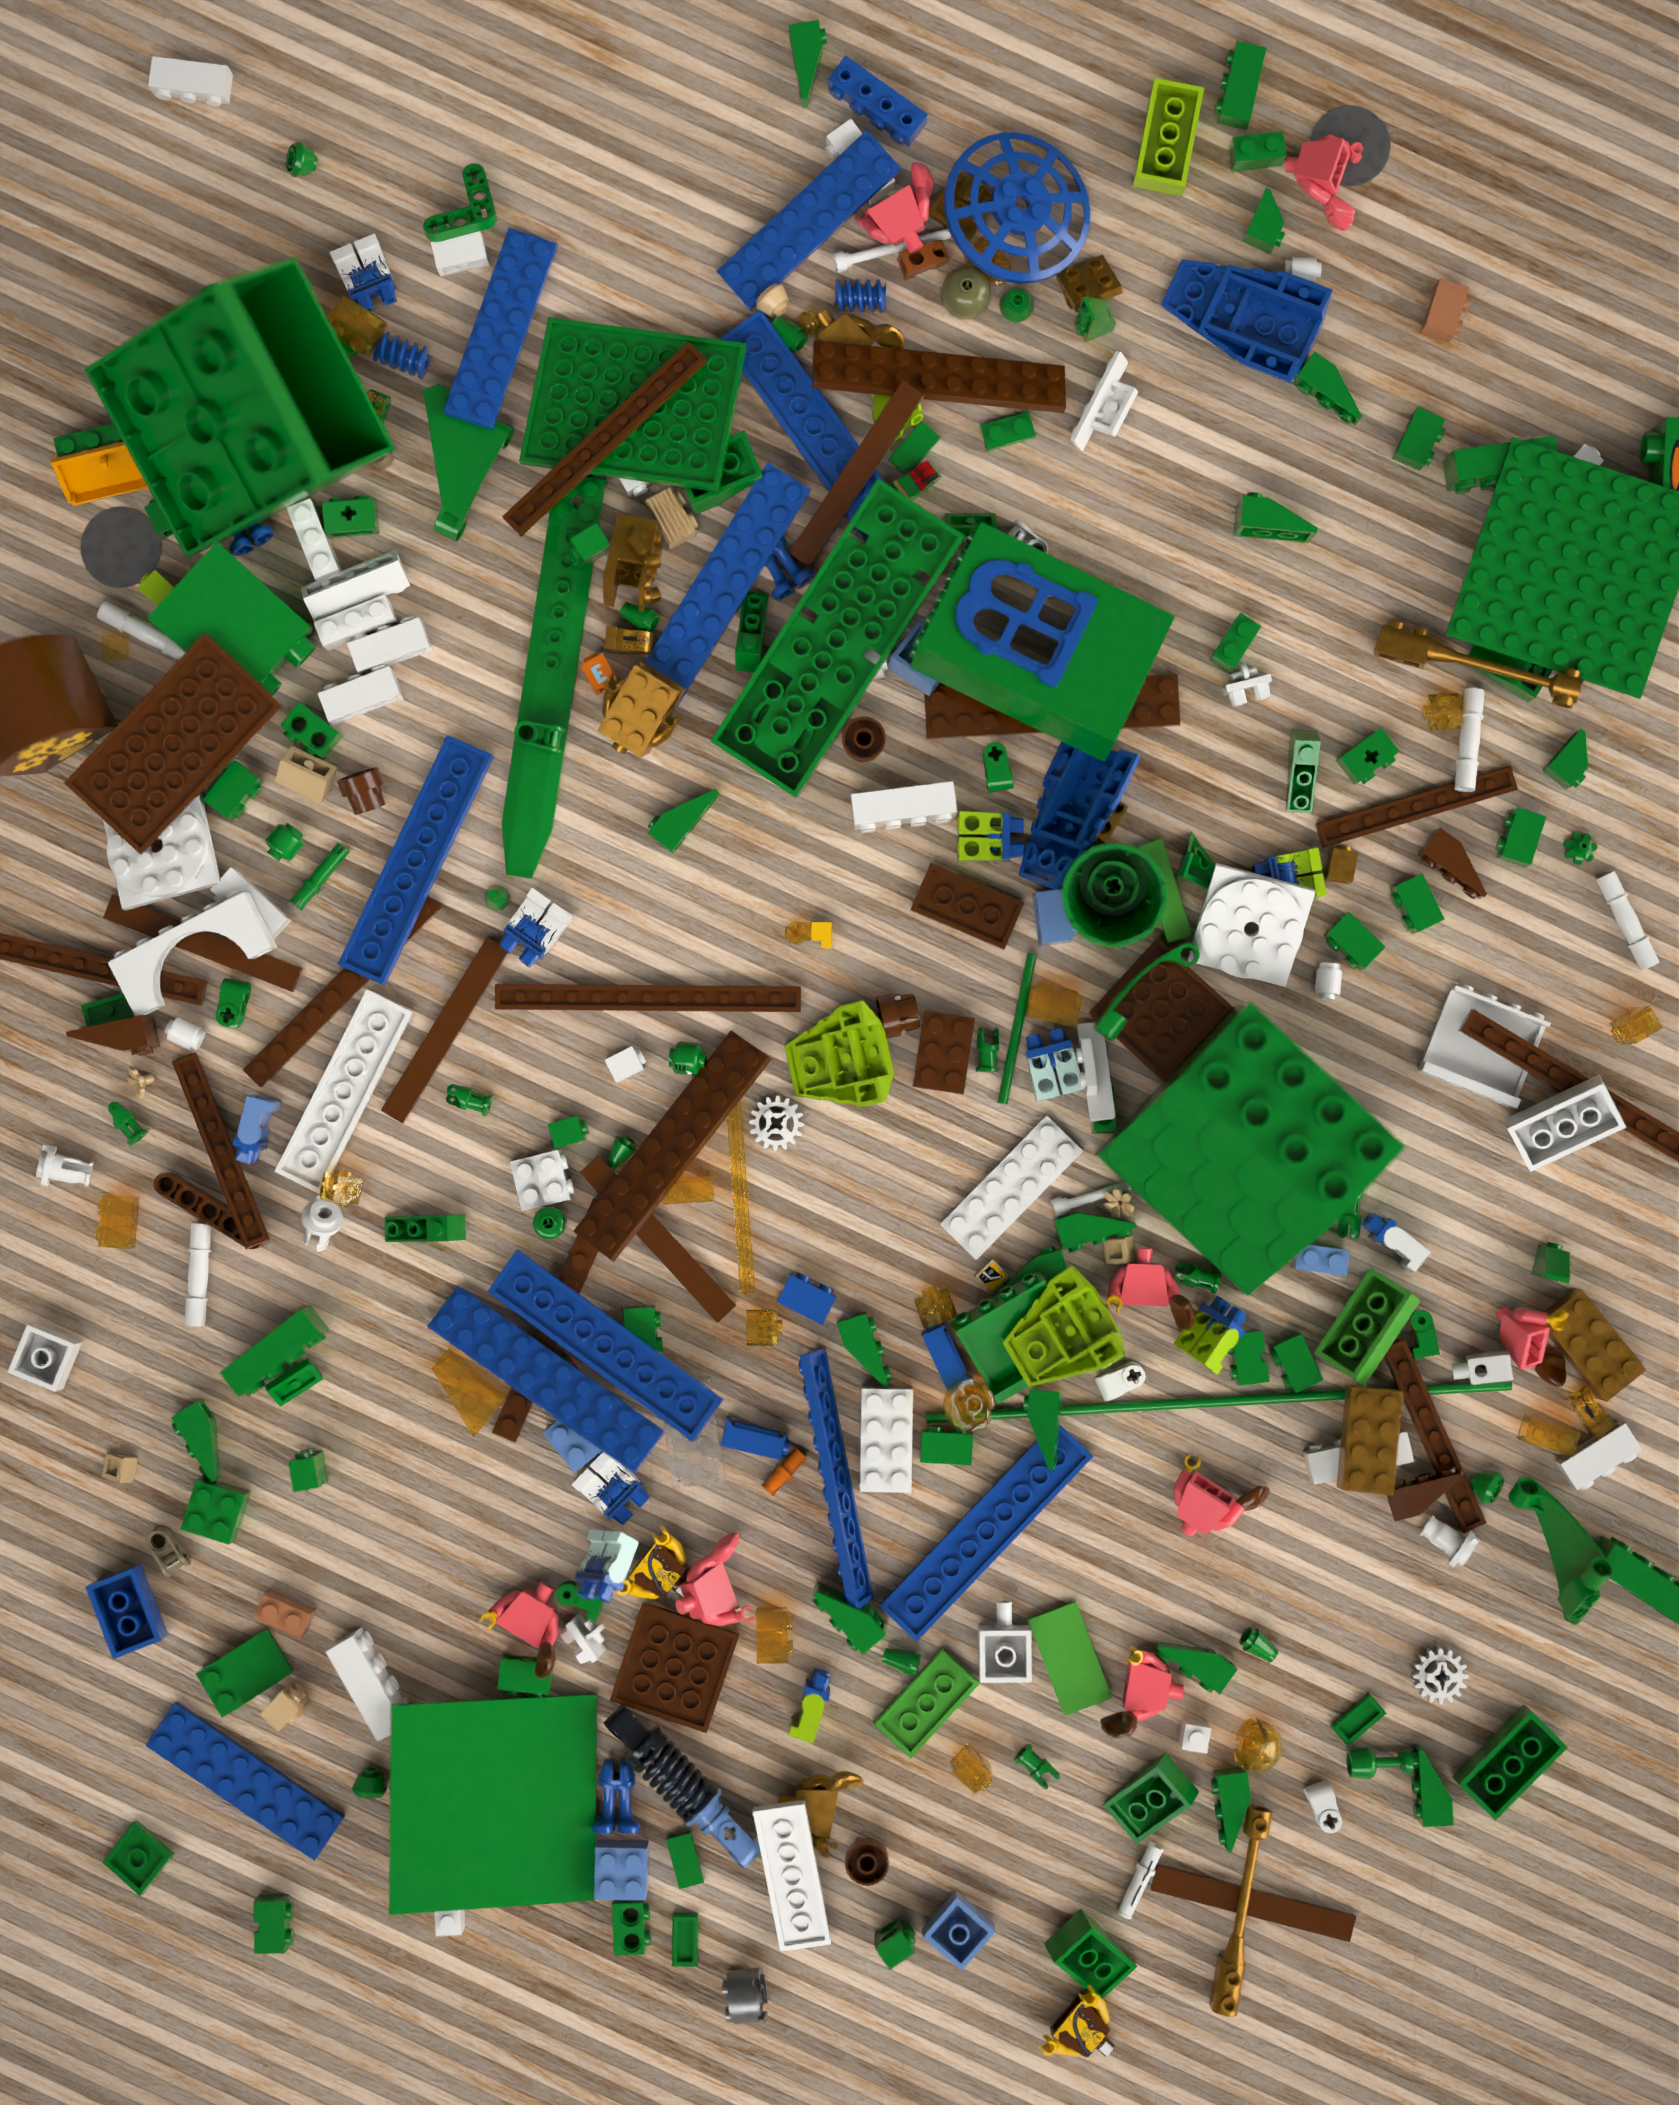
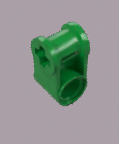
M521 721L516 725L514 734L522 745L560 754L559 745L562 733H565V728L531 721ZM524 727H531L533 729V736L528 740L520 737V731Z
M998 742L988 744L983 752L988 793L1014 789L1012 772L1005 747ZM992 748H995L996 752H1001L997 761H994L993 757H988Z
M228 978L223 979L216 1011V1020L220 1025L230 1029H236L242 1025L247 1003L251 995V983ZM226 1014H234V1019H226Z

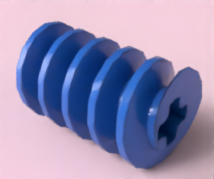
M836 278L835 305L838 304L840 312L844 311L846 304H848L850 312L854 311L856 305L859 306L860 312H864L866 305H868L871 313L874 312L876 305H878L880 312L884 313L886 283L882 287L880 280L877 279L874 287H872L870 280L866 279L864 287H862L860 280L856 279L854 286H851L850 280L846 279L844 285L841 286L839 278Z
M386 332L376 345L373 361L380 360L382 365L389 363L392 369L399 367L400 372L408 370L409 375L415 376L418 374L419 379H423L430 365V356L427 355V346H424L421 352H419L418 343L415 342L409 348L408 339H405L401 345L399 344L398 335L390 341V333Z

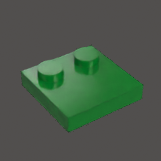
M137 1820L133 1822L102 1863L141 1896L175 1853Z

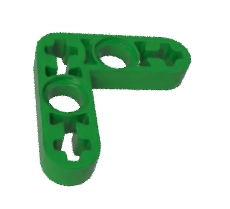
M469 164L462 171L470 206L428 217L424 221L423 229L429 241H445L486 230L496 224L497 215L485 170L480 164ZM473 175H477L479 183L474 184ZM477 193L486 194L481 200L473 198ZM481 209H486L487 217L482 218ZM458 219L467 220L462 226L454 225Z

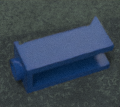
M937 1321L924 1327L926 1332L921 1334L947 1391H950L974 1379L965 1374L967 1371L947 1329L943 1330V1328H946L945 1323L939 1325Z
M728 1415L721 1446L781 1460L782 1454L787 1455L790 1440L786 1439L787 1432H784L783 1436L780 1435L781 1431L739 1421H736L734 1424Z

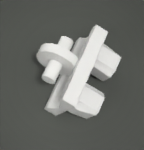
M1245 662L1239 663V671L1231 673L1232 680L1241 679L1242 681L1225 685L1222 688L1224 696L1228 695L1233 707L1247 703L1244 690L1253 689L1256 701L1267 699L1270 697L1269 683L1272 682L1271 674L1250 679L1249 676L1258 674L1257 668L1248 669Z
M580 1612L565 1625V1629L560 1633L565 1643L569 1644L576 1640L580 1648L574 1653L581 1664L587 1661L595 1662L607 1650L602 1643L605 1639L600 1634L605 1628L604 1625L600 1623L595 1627L591 1620L586 1621Z

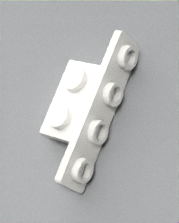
M1115 351L1113 357L1109 359L1102 379L1097 382L1090 402L1085 405L1083 415L1078 425L1072 431L1071 442L1080 451L1084 450L1093 430L1115 437L1138 394L1136 388L1119 382L1128 364L1124 355L1119 351Z
M1095 1022L1077 1025L1080 1048H1076L1077 1063H1082L1083 1072H1079L1081 1088L1085 1087L1089 1118L1090 1121L1114 1119L1115 1109L1105 1038L1093 1029Z

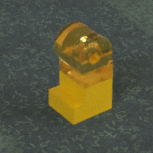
M792 922L785 929V937L793 945H801L804 942H821L822 949H832V922Z

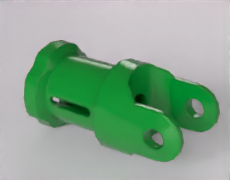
M979 1027L976 1050L979 1051V1064L976 1067V1072L998 1073L999 1068L996 1067L997 1052L999 1051V1029H994L993 1041L991 1044H987L983 1040V1028Z
M455 1084L447 1087L449 1095L446 1097V1102L463 1110L467 1108L481 1112L482 1116H487L493 1095H482L473 1092L472 1088Z
M118 1102L109 1104L108 1111L113 1116V1126L116 1129H120L127 1138L129 1146L137 1143L148 1134V1131L146 1129L143 1130L134 1119L135 1115L132 1111L123 1109ZM128 1125L131 1126V1128L134 1130L135 1133H132V1132L130 1131V1129L128 1128Z
M1363 1195L1338 1219L1339 1237L1344 1238L1347 1236L1348 1225H1350V1236L1352 1239H1357L1360 1236L1362 1216L1359 1215L1360 1200L1363 1199Z
M1176 1264L1175 1270L1178 1273L1175 1275L1174 1280L1177 1283L1194 1289L1195 1287L1208 1289L1213 1294L1217 1293L1221 1272H1208L1201 1270L1200 1266L1192 1264Z
M1026 1744L1021 1748L1014 1758L1016 1763L1022 1764L1030 1772L1029 1776L1043 1789H1048V1784L1040 1775L1050 1773L1055 1779L1060 1778L1059 1772L1045 1758L1041 1759L1032 1750L1030 1744Z

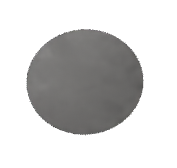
M1358 106L1335 108L1326 113L1313 129L1310 141H1315L1326 135H1333L1348 141L1349 145L1355 142H1360L1363 145L1362 153H1360L1362 155L1361 160L1358 163H1352L1348 160L1340 182L1341 185L1355 186L1369 182L1383 170L1389 159L1391 145L1387 128L1377 115L1365 108Z
M128 507L110 508L96 515L86 526L81 539V556L89 573L101 583L112 587H130L140 583L145 574L148 572L152 573L155 570L161 556V539L157 535L150 519L142 512Z

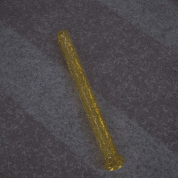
M740 1100L727 1116L740 1293L742 1295H750L755 1293Z

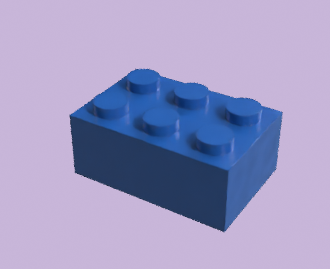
M141 1563L94 1581L85 1587L113 1659L159 1642L168 1636Z

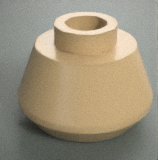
M774 283L764 290L756 300L757 309L770 317L775 315L778 317L784 314L789 307L787 305L789 299L784 286Z

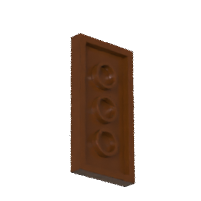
M930 863L910 911L1004 950L1024 902Z

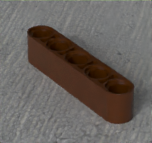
M161 1173L154 1179L153 1186L159 1195L244 1246L238 1229L232 1231L228 1228L227 1222L232 1217L228 1205L176 1173ZM166 1177H169L173 1182V1187L170 1191L165 1190L163 1187V1180ZM188 1190L192 1191L195 1196L192 1204H188L184 1199V1195ZM209 1204H213L216 1207V1215L213 1218L209 1217L206 1213V1207ZM267 1242L262 1243V1244H260V1245H257V1246H255V1247H252V1248H250V1249H258V1248H261V1247H263Z

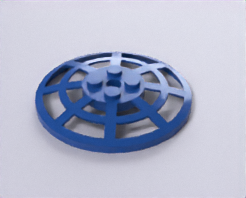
M1016 132L987 136L967 148L954 163L948 175L944 189L943 205L949 232L964 256L986 274L1006 282L1018 284L1036 283L1059 274L1080 253L1090 227L1089 197L1084 182L1073 164L1057 148L1046 141ZM1010 139L1027 141L1040 146L1048 152L1044 159L1030 153L1014 152ZM999 140L1004 153L992 157L981 168L967 161L982 146ZM1056 158L1070 172L1078 186L1079 192L1068 191L1063 178L1052 167ZM1017 159L1027 160L1039 165L1035 174L1031 175L1021 172ZM1007 161L1010 174L1001 180L988 172L996 164ZM963 170L975 176L970 189V205L955 209V185L958 174ZM1047 173L1051 174L1057 182L1061 193H1049L1042 182ZM981 181L994 188L989 202H978ZM1017 198L1023 199L1026 202L1027 208L1020 209L1016 205L1015 200ZM1064 203V217L1061 226L1050 217L1052 204ZM1071 203H1083L1084 224L1077 242L1067 232L1071 220ZM992 212L995 220L1000 225L996 234L992 233L981 214ZM973 216L979 231L990 242L982 255L966 239L958 219ZM1044 225L1055 236L1048 242L1036 246L1035 232ZM1009 232L1015 235H1024L1026 248L1004 242V239ZM1060 240L1071 250L1068 256L1058 264L1039 271L1038 255L1051 250ZM998 249L1011 255L1028 257L1029 272L1010 271L993 264L990 260Z

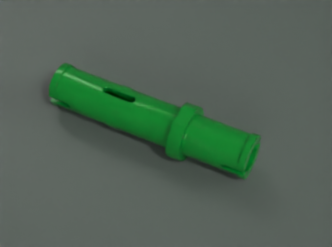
M336 843L310 877L304 879V884L289 900L295 905L301 899L296 906L301 911L311 898L321 891V886L350 853V851L344 848L338 854L343 847L340 843Z

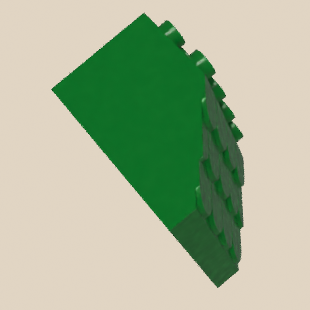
M295 257L208 287L84 369L186 558L206 550L216 542L220 543L287 509V507L311 497L396 450L387 434L384 423L379 419L363 388L360 377L354 371L343 350L335 329L329 323L319 304L310 281L304 275Z
M1248 1002L1230 1009L1095 1156L1233 1285L1248 1296L1333 1226L1406 1146L1253 1003Z

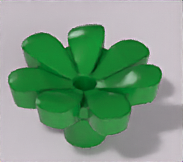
M1579 832L1572 833V840H1565L1563 842V847L1569 849L1564 854L1566 859L1574 857L1575 865H1581L1583 859L1591 862L1594 858L1591 852L1597 850V844L1590 843V834H1584L1581 837Z

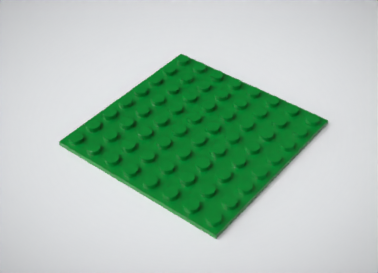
M1513 437L1445 635L1555 672L1564 673L1565 668L1574 669L1580 672L1579 678H1583L1586 682L1641 699L1679 590V492Z
M597 1694L391 1704L389 1915L595 1901L596 1833L592 1832V1824L596 1820Z

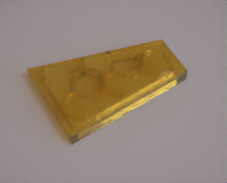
M450 1348L432 1367L433 1372L472 1436L475 1437L506 1400L507 1396Z

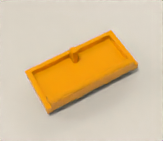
M116 442L94 449L51 458L50 463L68 504L73 506L148 488L124 442Z

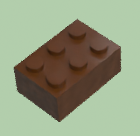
M931 1011L923 1012L912 1087L964 1094L975 1018Z

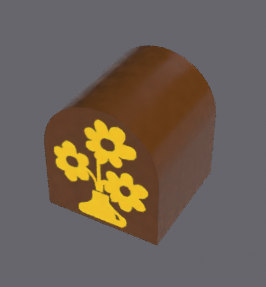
M30 635L0 644V776L44 773L118 726L74 635Z

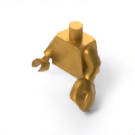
M827 308L814 316L823 328L814 336L815 340L869 346L874 344V340L882 347L904 349L905 338L902 332L889 324H878L875 326L866 319L854 314L847 315L845 313L835 320Z
M849 1771L837 1772L833 1776L818 1774L805 1779L802 1784H797L795 1797L780 1794L778 1803L805 1800L813 1847L820 1851L822 1857L831 1858L834 1855L829 1853L828 1848H837L838 1845L834 1841L826 1842V1839H830L838 1791L849 1787L862 1786L863 1779L861 1776Z

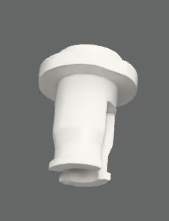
M43 1144L36 1172V1178L41 1179L42 1186L48 1187L50 1179L72 1184L82 1183L87 1187L89 1186L94 1162L90 1161V1163H87L77 1158L57 1155V1146Z
M319 1195L313 1201L306 1204L301 1216L303 1226L306 1228L303 1238L304 1245L307 1246L312 1235H317L319 1240L316 1252L327 1248L330 1236L341 1229L344 1220L340 1207L336 1203L321 1199Z
M1433 1515L1419 1534L1428 1538L1432 1544L1451 1557L1448 1565L1452 1568L1457 1563L1463 1566L1480 1542V1539L1471 1530L1464 1536L1448 1525L1436 1520Z

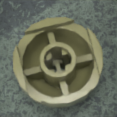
M961 266L952 270L944 279L941 287L942 304H944L951 316L960 320L976 318V316L987 309L991 299V286L986 275L979 269L971 266Z

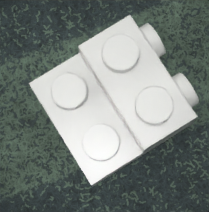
M560 1150L510 1162L521 1211L572 1199L571 1194L575 1193L574 1185L571 1178L567 1179L565 1169L569 1168L566 1154H561Z

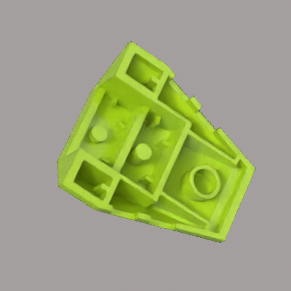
M864 1001L839 1006L831 1015L821 1019L813 1028L806 1030L784 1046L795 1096L835 1101V1103L853 1104L859 1107L886 1102L894 1070L883 1023Z
M1074 1266L1069 1267L1050 1280L1041 1296L1033 1302L1031 1309L1024 1318L1020 1319L1003 1342L1028 1387L1104 1369L1126 1355L1119 1327L1096 1289Z

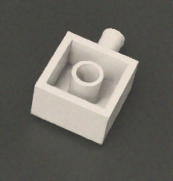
M996 1601L997 1624L978 1625L980 1683L1032 1682L1030 1626L1012 1624V1601Z

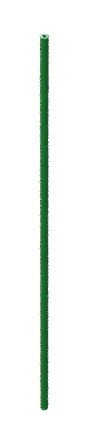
M1510 1380L1471 1385L1470 1382L1426 1385L1430 1395L1512 1390V1382ZM1380 1387L1385 1389L1398 1390L1397 1387ZM1346 1389L1061 1405V1416L1345 1400ZM1024 1408L926 1413V1423L1028 1418V1410H1024Z

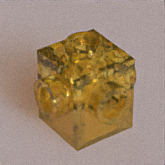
M1459 693L1428 695L1427 705H1423L1422 716L1424 721L1427 720L1430 730L1461 729L1463 705Z
M339 1170L338 1174L323 1172L319 1193L320 1198L331 1200L339 1207L345 1208L348 1207V1203L359 1204L363 1179L353 1177L354 1172Z
M936 1286L922 1290L923 1295L914 1299L924 1328L942 1324L957 1316L948 1287L937 1290Z
M777 1309L747 1310V1346H778V1335H783V1320H778Z

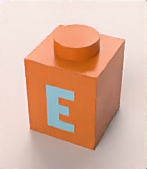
M593 653L584 658V663L580 666L595 694L599 695L606 691L605 681L613 672L603 653L599 655ZM614 675V676H613V679L618 683V681H617V679H616V677H615V675Z

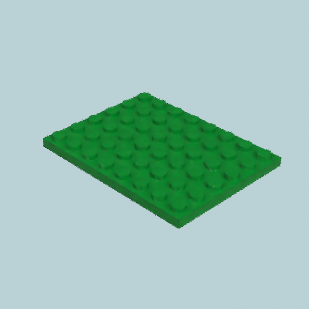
M548 317L519 458L520 464L553 469L689 341L706 358L707 363L589 474L719 492L747 351L746 343Z

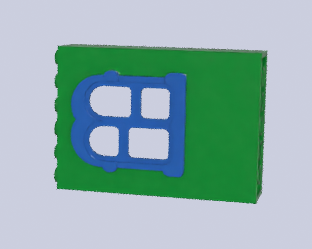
M981 522L977 530L972 528L964 549L961 550L953 570L950 571L943 590L940 591L935 601L933 610L927 616L922 632H919L914 642V647L909 656L913 658L910 668L1105 762L1124 726L1175 615ZM999 575H1010L1037 588L1038 593L1029 611L1022 612L996 599L991 592V581ZM1048 596H1054L1075 608L1067 628L1063 631L1040 621L1038 618ZM992 609L1009 618V622L999 641H993L977 632L973 619L978 611ZM1024 624L1057 640V649L1048 665L1038 663L1010 648L1009 644L1019 625Z

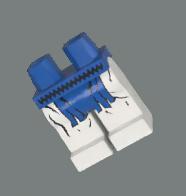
M375 233L354 242L365 269H362L351 243L330 252L353 304L359 308L363 315L375 310L371 299L378 296L381 297L384 305H390L397 301L395 293L397 288Z
M531 888L522 905L504 928V936L499 946L509 954L512 953L517 944L524 947L525 950L519 957V961L530 968L538 959L542 960L545 957L546 953L572 922V915L555 903L551 905V900Z
M1369 1213L1361 1223L1371 1233L1368 1238L1399 1255L1402 1258L1399 1265L1406 1271L1416 1272L1431 1252L1403 1229L1395 1227L1397 1223L1392 1218L1382 1219L1376 1213Z
M603 1452L572 1484L577 1491L585 1495L608 1519L613 1517L622 1525L634 1515L624 1506L629 1499L640 1508L650 1498L642 1487L644 1483L636 1475Z

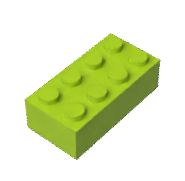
M1154 78L1132 187L1182 197L1186 186L1205 87Z

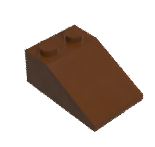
M141 1015L66 1032L67 1037L120 1051L131 1052L132 1055L138 1056L154 1053L153 1048L160 1047L155 1019L150 1016Z

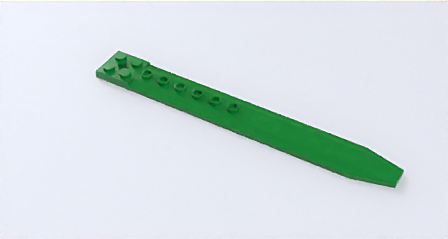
M585 477L549 511L517 724L521 721L550 724L565 728V733H562L560 740V754L525 746L516 737L514 739L502 816L506 875L533 878L553 830L594 565L593 562L583 569H580L578 564L574 566L567 555L569 551L568 544L570 538L595 523L600 527L606 480ZM575 496H580V499L584 500V504H580L578 508H574L573 503H570L571 499H574ZM524 727L520 731V737L524 740H528L533 736V729L531 727Z

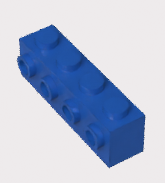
M846 55L827 79L829 93L839 101L843 99L850 104L849 107L853 112L868 117L870 123L879 130L884 129L891 134L890 137L900 145L904 143L910 147L927 124V113Z

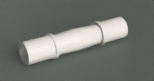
M104 601L100 606L97 619L115 627L123 633L125 631L140 641L162 650L163 654H167L177 660H180L185 654L157 626L133 616L131 611H126L108 601Z
M1479 688L1464 689L1463 707L1460 714L1462 725L1459 738V758L1456 760L1457 767L1454 787L1455 790L1462 792L1475 791L1477 767L1479 766L1477 757L1480 744L1481 720L1484 719L1483 706L1485 691Z
M1612 871L1597 878L1596 881L1606 900V905H1610L1617 924L1629 944L1627 947L1628 949L1630 948L1640 971L1658 964L1660 961L1649 941L1650 938L1645 936L1639 919L1626 897L1628 894L1625 893L1616 872Z
M191 1223L190 1246L188 1249L190 1252L188 1297H185V1326L204 1327L206 1323L208 1301L206 1292L212 1227L204 1223Z

